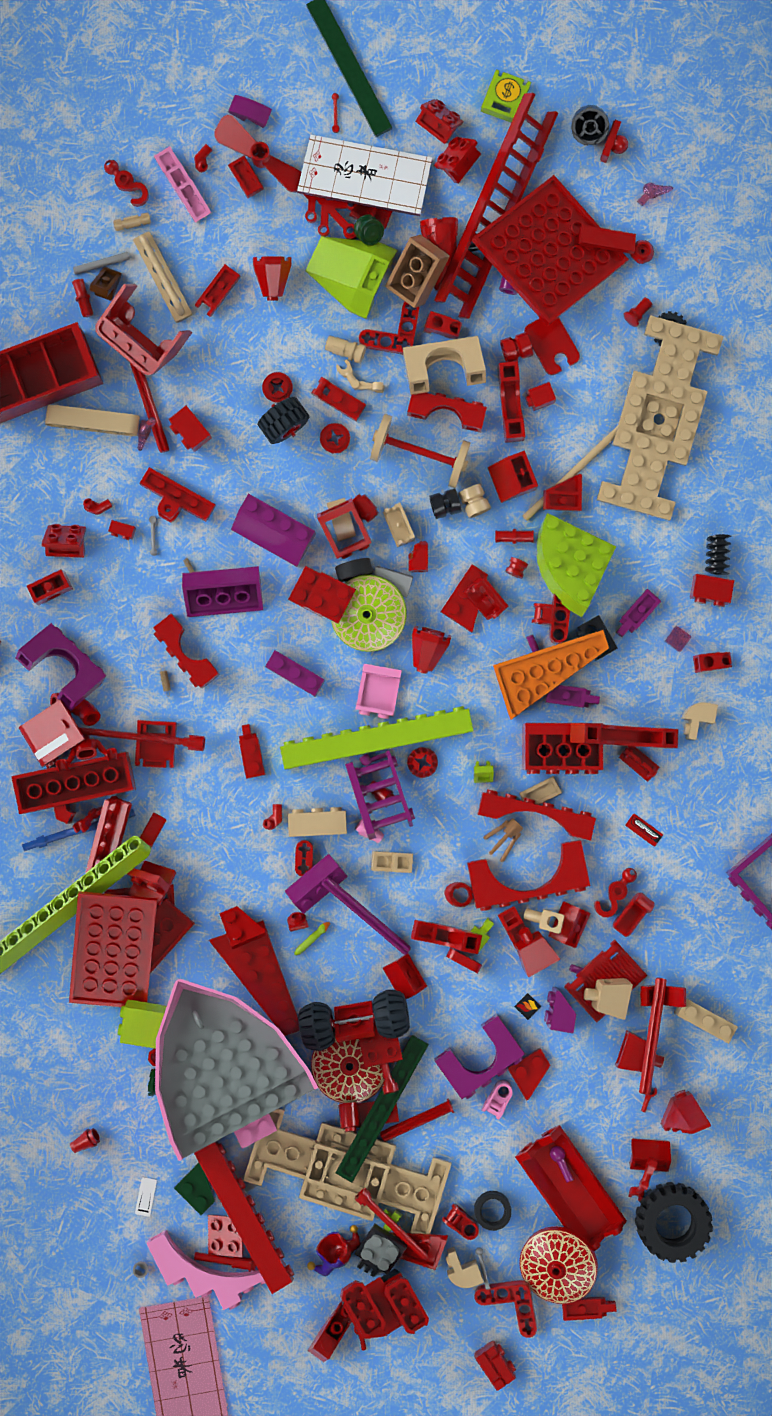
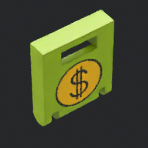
M496 69L480 112L511 123L524 93L529 91L531 82L528 81L525 86L523 85L524 79L505 72L500 77V70ZM493 103L511 108L510 113L493 108Z

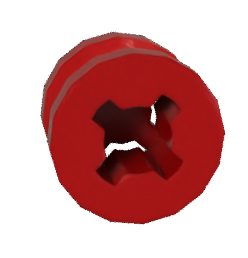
M511 557L510 566L506 568L505 572L522 579L524 576L523 571L528 567V564L520 559Z

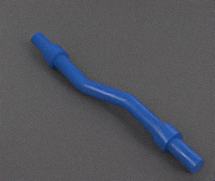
M133 809L130 810L128 818L136 816ZM99 820L91 823L86 832L97 829ZM73 828L45 837L44 835L36 837V840L22 844L24 852L36 847L42 848L47 846L48 843L85 832L80 830L76 833Z

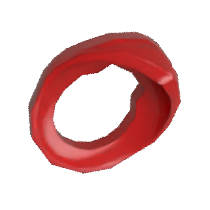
M463 882L449 884L444 890L446 900L454 907H465L473 899L471 888ZM460 887L465 888L468 892V898L463 903L458 902L453 897L455 889Z

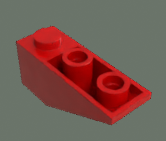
M342 1300L307 1350L322 1362L330 1359L352 1322L342 1305Z

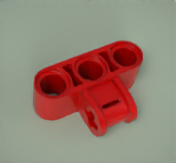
M554 594L552 605L534 603L535 613L532 623L550 625V641L554 644H560L568 636L570 610ZM557 611L565 614L563 621L556 619L555 614ZM555 630H560L563 633L561 640L554 638L553 633Z

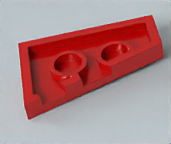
M390 1232L391 1234L399 1238L394 1232ZM407 1233L428 1254V1258L422 1260L407 1246L400 1259L436 1270L448 1235Z

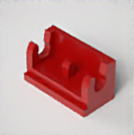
M478 577L463 591L487 620L492 617L495 619L509 607L486 578Z

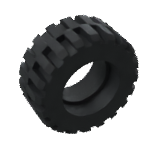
M667 1182L665 1186H662V1184L656 1185L657 1189L653 1191L649 1189L646 1192L648 1195L639 1201L641 1205L636 1208L637 1218H635L638 1235L645 1247H647L651 1254L656 1255L658 1259L663 1261L667 1259L671 1263H675L676 1260H680L681 1263L686 1262V1258L689 1256L692 1259L697 1257L695 1253L698 1250L703 1252L705 1242L709 1243L711 1239L709 1233L713 1232V1225L711 1224L713 1220L705 1201L694 1189L686 1187L681 1183L674 1185L673 1182ZM669 1206H683L691 1215V1224L687 1232L675 1239L662 1237L656 1228L659 1214Z

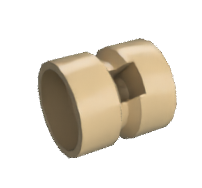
M481 484L470 486L458 493L461 502L466 504L465 511L468 518L476 517L491 509L488 499L483 498L485 492Z

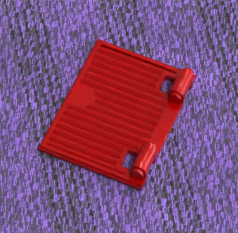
M616 940L610 943L611 947L604 952L602 950L576 975L578 978L571 984L568 982L564 986L596 1022L601 1020L606 1014L596 1011L592 1007V1001L584 999L586 988L595 989L598 979L625 978L633 984V990L647 977V974ZM582 984H584L578 991H576V989H577L579 986H581Z

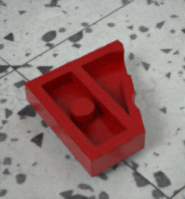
M238 906L219 913L232 949L267 935L265 929Z
M541 1048L523 1057V1060L518 1064H512L507 1068L527 1101L551 1065Z

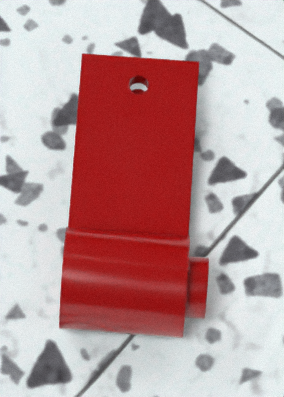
M375 1101L339 1104L341 1129H345V1133L357 1131L356 1128L361 1127ZM397 1103L385 1124L399 1122Z

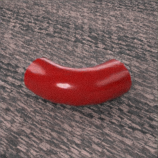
M59 693L51 695L50 705L59 700L57 698ZM86 699L72 711L69 710L71 714L78 716L86 726L96 724L101 718L98 709Z

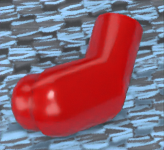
M207 144L194 157L195 168L201 173L208 169L206 157L212 152V149Z

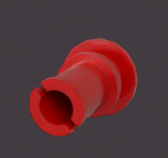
M644 297L635 308H631L623 316L631 326L637 327L639 325L638 321L642 320V316L653 304L648 298Z

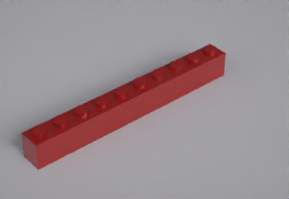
M215 1141L196 1151L194 1155L271 1294L293 1282L294 1271L289 1264H285L283 1260L285 1258L284 1253L280 1247L277 1248L273 1242L275 1237L271 1230H266L263 1224L265 1219L261 1212H256L254 1208L256 1205L251 1195L246 1194L244 1190L246 1185L242 1178L236 1176L234 1163L226 1158L225 1154L227 1151L224 1145Z

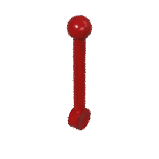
M333 93L334 125L332 126V131L338 133L340 130L337 120V100L339 95Z

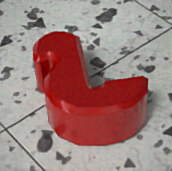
M642 892L637 893L628 902L622 913L617 916L613 922V928L623 936L628 937L646 913L652 912L655 907L654 901Z

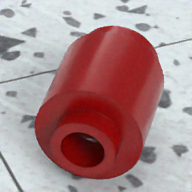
M359 494L353 499L361 519L366 520L367 523L379 514L376 510L377 507L366 494L362 496Z

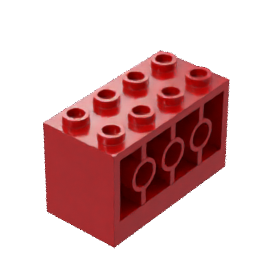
M571 723L522 724V770H527V774H540V770H546V774H559V770H565V774H579V770H584V774H598L599 770H603V744L570 743ZM542 746L547 749V753L544 756L539 752ZM561 746L566 749V753L563 756L558 751ZM581 746L585 749V753L582 756L578 753V749Z

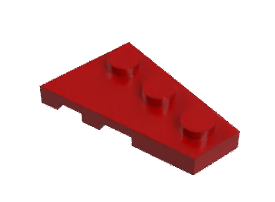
M472 564L440 613L472 633L478 608L463 591L478 577L487 579L488 574Z

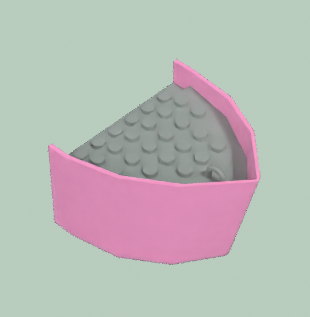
M183 979L176 980L156 1037L155 1093L169 1142L178 1161L233 1132L243 1149L277 1131L269 1113L318 1088L308 1067L278 1027L237 997Z

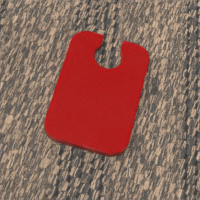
M559 317L548 326L539 318L525 327L524 332H527L532 349L547 374L555 375L562 371L554 360V357L559 353L567 357L569 366L578 362L580 354Z

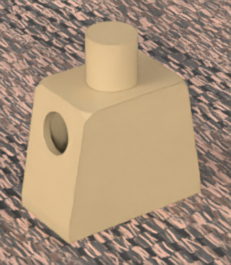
M625 978L598 979L595 989H585L584 999L591 1000L592 1007L596 1011L625 1020L633 984Z

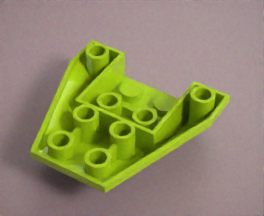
M321 236L305 271L349 312L367 319L374 304V297L398 250L381 242L368 246L361 240Z

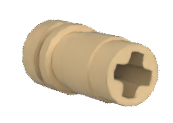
M329 336L325 350L361 364L366 352V345H358L357 342L351 343L339 337Z

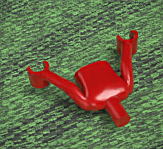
M84 734L85 739L71 748L67 760L59 759L55 762L58 772L61 769L69 770L68 765L75 757L79 760L91 759L96 756L97 748L107 757V761H110L111 758L119 759L116 748L106 749L98 739H90V735Z

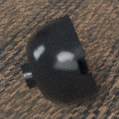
M596 105L581 107L572 118L571 129L573 137L577 142L587 146L588 144L596 145L602 142L609 132L607 114Z

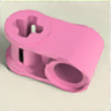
M506 1080L498 1081L485 1100L481 1110L495 1115L496 1119L499 1120L513 1094L510 1083ZM502 1086L509 1089L505 1095L498 1093L499 1088Z

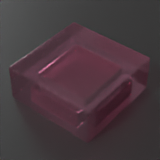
M675 626L664 642L680 653L692 636L678 626Z

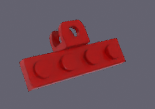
M150 467L140 481L142 487L162 497L157 508L159 517L170 523L178 517L182 509L207 522L216 507L211 501Z

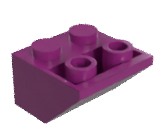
M552 987V991L548 992L547 1002L550 1006L549 1010L545 1011L544 1022H546L550 1030L574 1033L576 1013L558 988Z

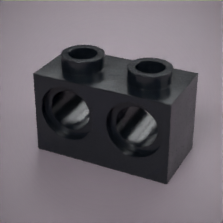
M599 615L577 627L578 632L576 633L578 638L588 635L586 632L587 626H593L596 632L604 630L609 649L595 658V661L618 649Z

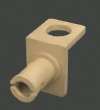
M529 908L525 910L524 920L539 923L540 929L558 934L561 933L565 917L563 914L543 909V912ZM552 916L558 919V925L554 928L549 926Z

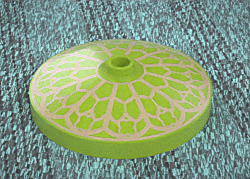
M360 575L345 582V584L356 589L339 624L331 621L337 636L346 645L359 651H378L391 645L402 633L407 619L406 603L400 590L389 580L376 575ZM365 611L370 612V617L364 616Z

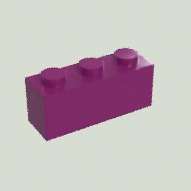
M274 650L265 665L270 671L314 697L317 696L325 682V679Z
M327 854L287 888L285 893L304 914L330 892L322 885V881L327 876L338 885L348 876L331 855Z

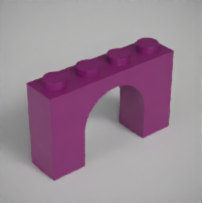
M52 623L22 646L15 657L28 671L50 656H59L68 660L75 670V678L61 689L57 698L59 700L62 699L70 711L96 690L106 677L104 671L99 666H96L87 654L82 653L76 644L65 637L62 631Z
M497 1014L481 1024L496 1049L495 1059L488 1068L482 1071H471L465 1068L450 1047L434 1058L435 1063L461 1099L465 1097L469 1099L476 1093L475 1090L480 1086L482 1088L486 1087L492 1082L491 1078L495 1075L501 1076L508 1070L507 1067L512 1063L516 1065L523 1060L524 1051Z

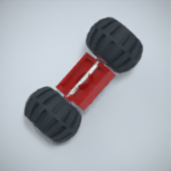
M397 990L380 992L374 997L373 1003L372 1001L334 1007L335 1020L331 1008L321 1002H312L305 1005L298 1015L303 1045L313 1051L325 1050L332 1046L335 1040L338 1043L375 1036V1023L378 1033L386 1038L394 1039L401 1037L410 1028L406 998L402 992Z

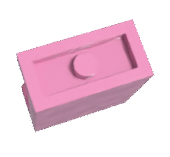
M369 664L363 665L356 710H359V714L370 716V713H376L378 718L389 719V716H394L402 670Z

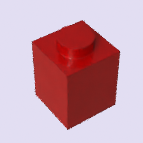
M550 382L529 389L525 397L528 407H532L533 411L552 405L556 401Z

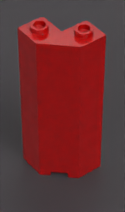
M558 1125L541 1134L542 1137L534 1143L530 1142L515 1158L562 1225L581 1234L596 1251L601 1246L600 1242L605 1237L612 1234L613 1236L620 1234L627 1220L562 1127ZM554 1146H560L564 1149V1160L574 1180L566 1182L558 1163L551 1159L550 1150Z

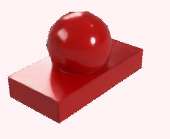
M616 119L613 121L600 157L601 162L607 163L611 150L615 154H622L628 149L629 143L627 138L623 135H617L621 121Z

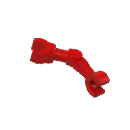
M103 806L89 810L88 815L84 819H80L72 826L76 833L80 830L86 832L91 822L101 815Z
M648 1157L645 1172L639 1186L631 1187L628 1197L638 1196V1201L643 1199L644 1190L648 1189L650 1178L657 1167V1159Z

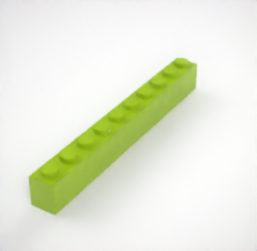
M464 706L453 708V712L446 713L445 710L434 712V716L427 717V714L416 715L415 720L408 721V717L397 719L395 724L389 725V721L377 723L378 727L370 728V725L359 727V731L352 732L351 729L340 731V735L333 736V733L322 734L320 739L314 740V736L302 738L303 742L295 743V740L283 742L284 746H281L280 750L284 769L473 732L469 709H464Z

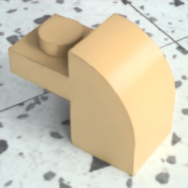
M701 702L689 706L684 711L681 719L689 720L684 726L686 739H697L699 722L715 724L717 704Z
M455 1247L447 1249L448 1256L445 1258L449 1268L453 1267L447 1270V1274L454 1285L460 1288H471L484 1283L476 1259L461 1265Z

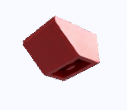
M525 450L487 467L501 503L535 491L538 488Z

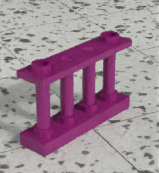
M389 750L386 751L388 760L362 768H354L353 762L345 764L369 840L376 838L375 832L379 828L404 820H408L409 827H412V820L415 819L412 808L408 809L395 770V767L398 766L395 755L391 756ZM391 767L393 777L366 786L359 784L358 779L362 778V775ZM396 784L399 795L374 803H365L364 796H367V793ZM402 802L405 812L378 821H371L369 814L373 813L372 811Z

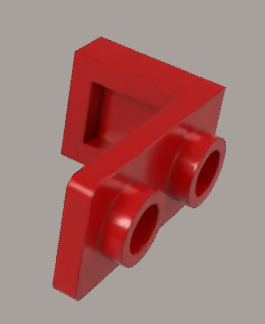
M655 985L641 986V1006H652ZM666 986L663 1005L686 1007V988Z

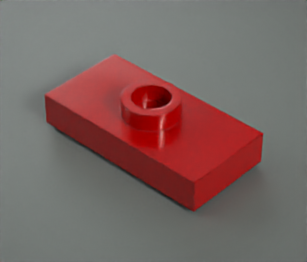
M245 156L228 164L229 169L247 198L264 190L263 185Z

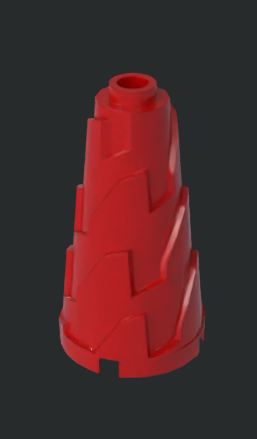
M455 217L430 218L420 221L421 235L450 256L434 286L435 291L439 290L457 248L458 218Z

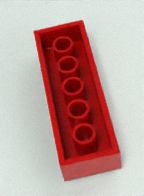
M129 752L118 753L119 759L111 758L110 761H107V757L104 756L71 763L68 765L69 770L61 769L60 772L57 771L56 767L11 776L19 814L136 790Z

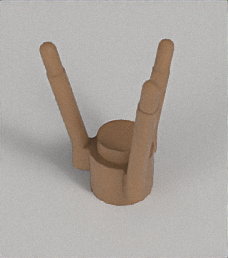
M513 818L509 822L505 820L502 825L483 837L486 840L505 828L503 830L505 835L489 852L490 855L508 837H513L500 859L501 862L505 860L516 840L522 835L520 832L523 830V827Z

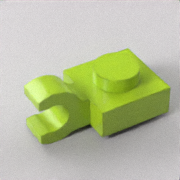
M488 918L480 928L474 925L471 929V932L482 935L479 952L490 939L486 933L494 925Z

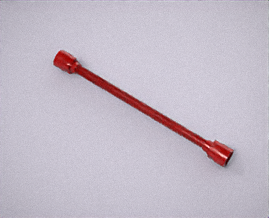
M79 727L82 734L88 736L114 737L117 739L146 742L153 741L155 743L175 745L182 744L184 747H188V750L204 751L205 736L189 735V737L172 738L170 736Z

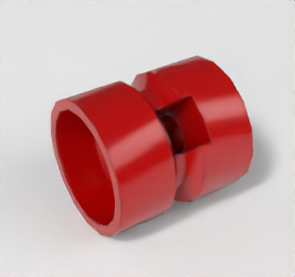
M527 332L517 334L515 339L508 337L500 340L506 362L518 361L519 357L525 359L533 356V349Z

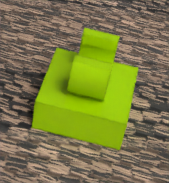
M476 761V766H474V783L493 782L494 770L493 766H490V762L486 761V766H479V761Z
M387 1209L383 1210L396 1224L403 1216L398 1210L393 1214ZM386 1224L383 1228L386 1231H392Z

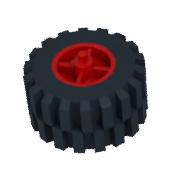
M290 397L276 405H271L272 408L260 418L257 425L270 444H277L291 436L295 437V433L307 423L310 416L297 397Z

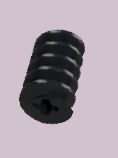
M715 534L707 537V541L711 543L707 544L706 548L712 551L706 552V556L710 557V559L705 561L706 564L710 565L705 568L706 572L715 575H729L724 569L729 568L730 565L724 562L730 560L725 554L731 552V550L726 549L725 546L731 545V542L726 541V538H730L731 535Z

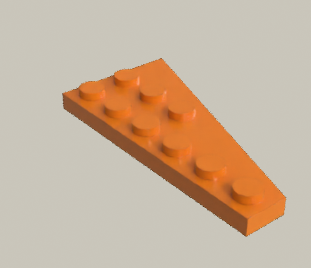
M604 630L493 665L510 720L608 650L609 645Z

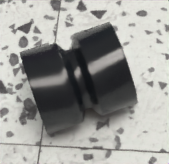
M455 488L445 491L443 495L440 493L429 495L435 519L446 517L447 513L453 515L462 512ZM448 499L449 507H446L444 500Z

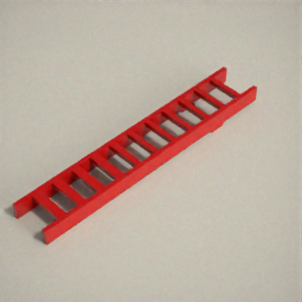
M524 93L434 299L436 302H445L450 293L464 302L458 315L460 318H470L492 267V263L485 256L482 260L468 250L472 238L477 234L475 232L479 223L484 227L491 224L490 221L483 217L485 209L489 206L502 215L521 200L534 168L541 159L544 145L558 116L557 111L547 112L541 125L527 113L535 97L534 93ZM524 120L539 131L535 141H532L520 130ZM518 138L531 147L527 159L512 148ZM509 154L524 165L520 175H517L505 166ZM502 171L516 181L512 193L498 183ZM494 189L509 199L505 210L490 200ZM464 258L479 268L475 277L461 268ZM456 276L471 285L468 294L453 285Z

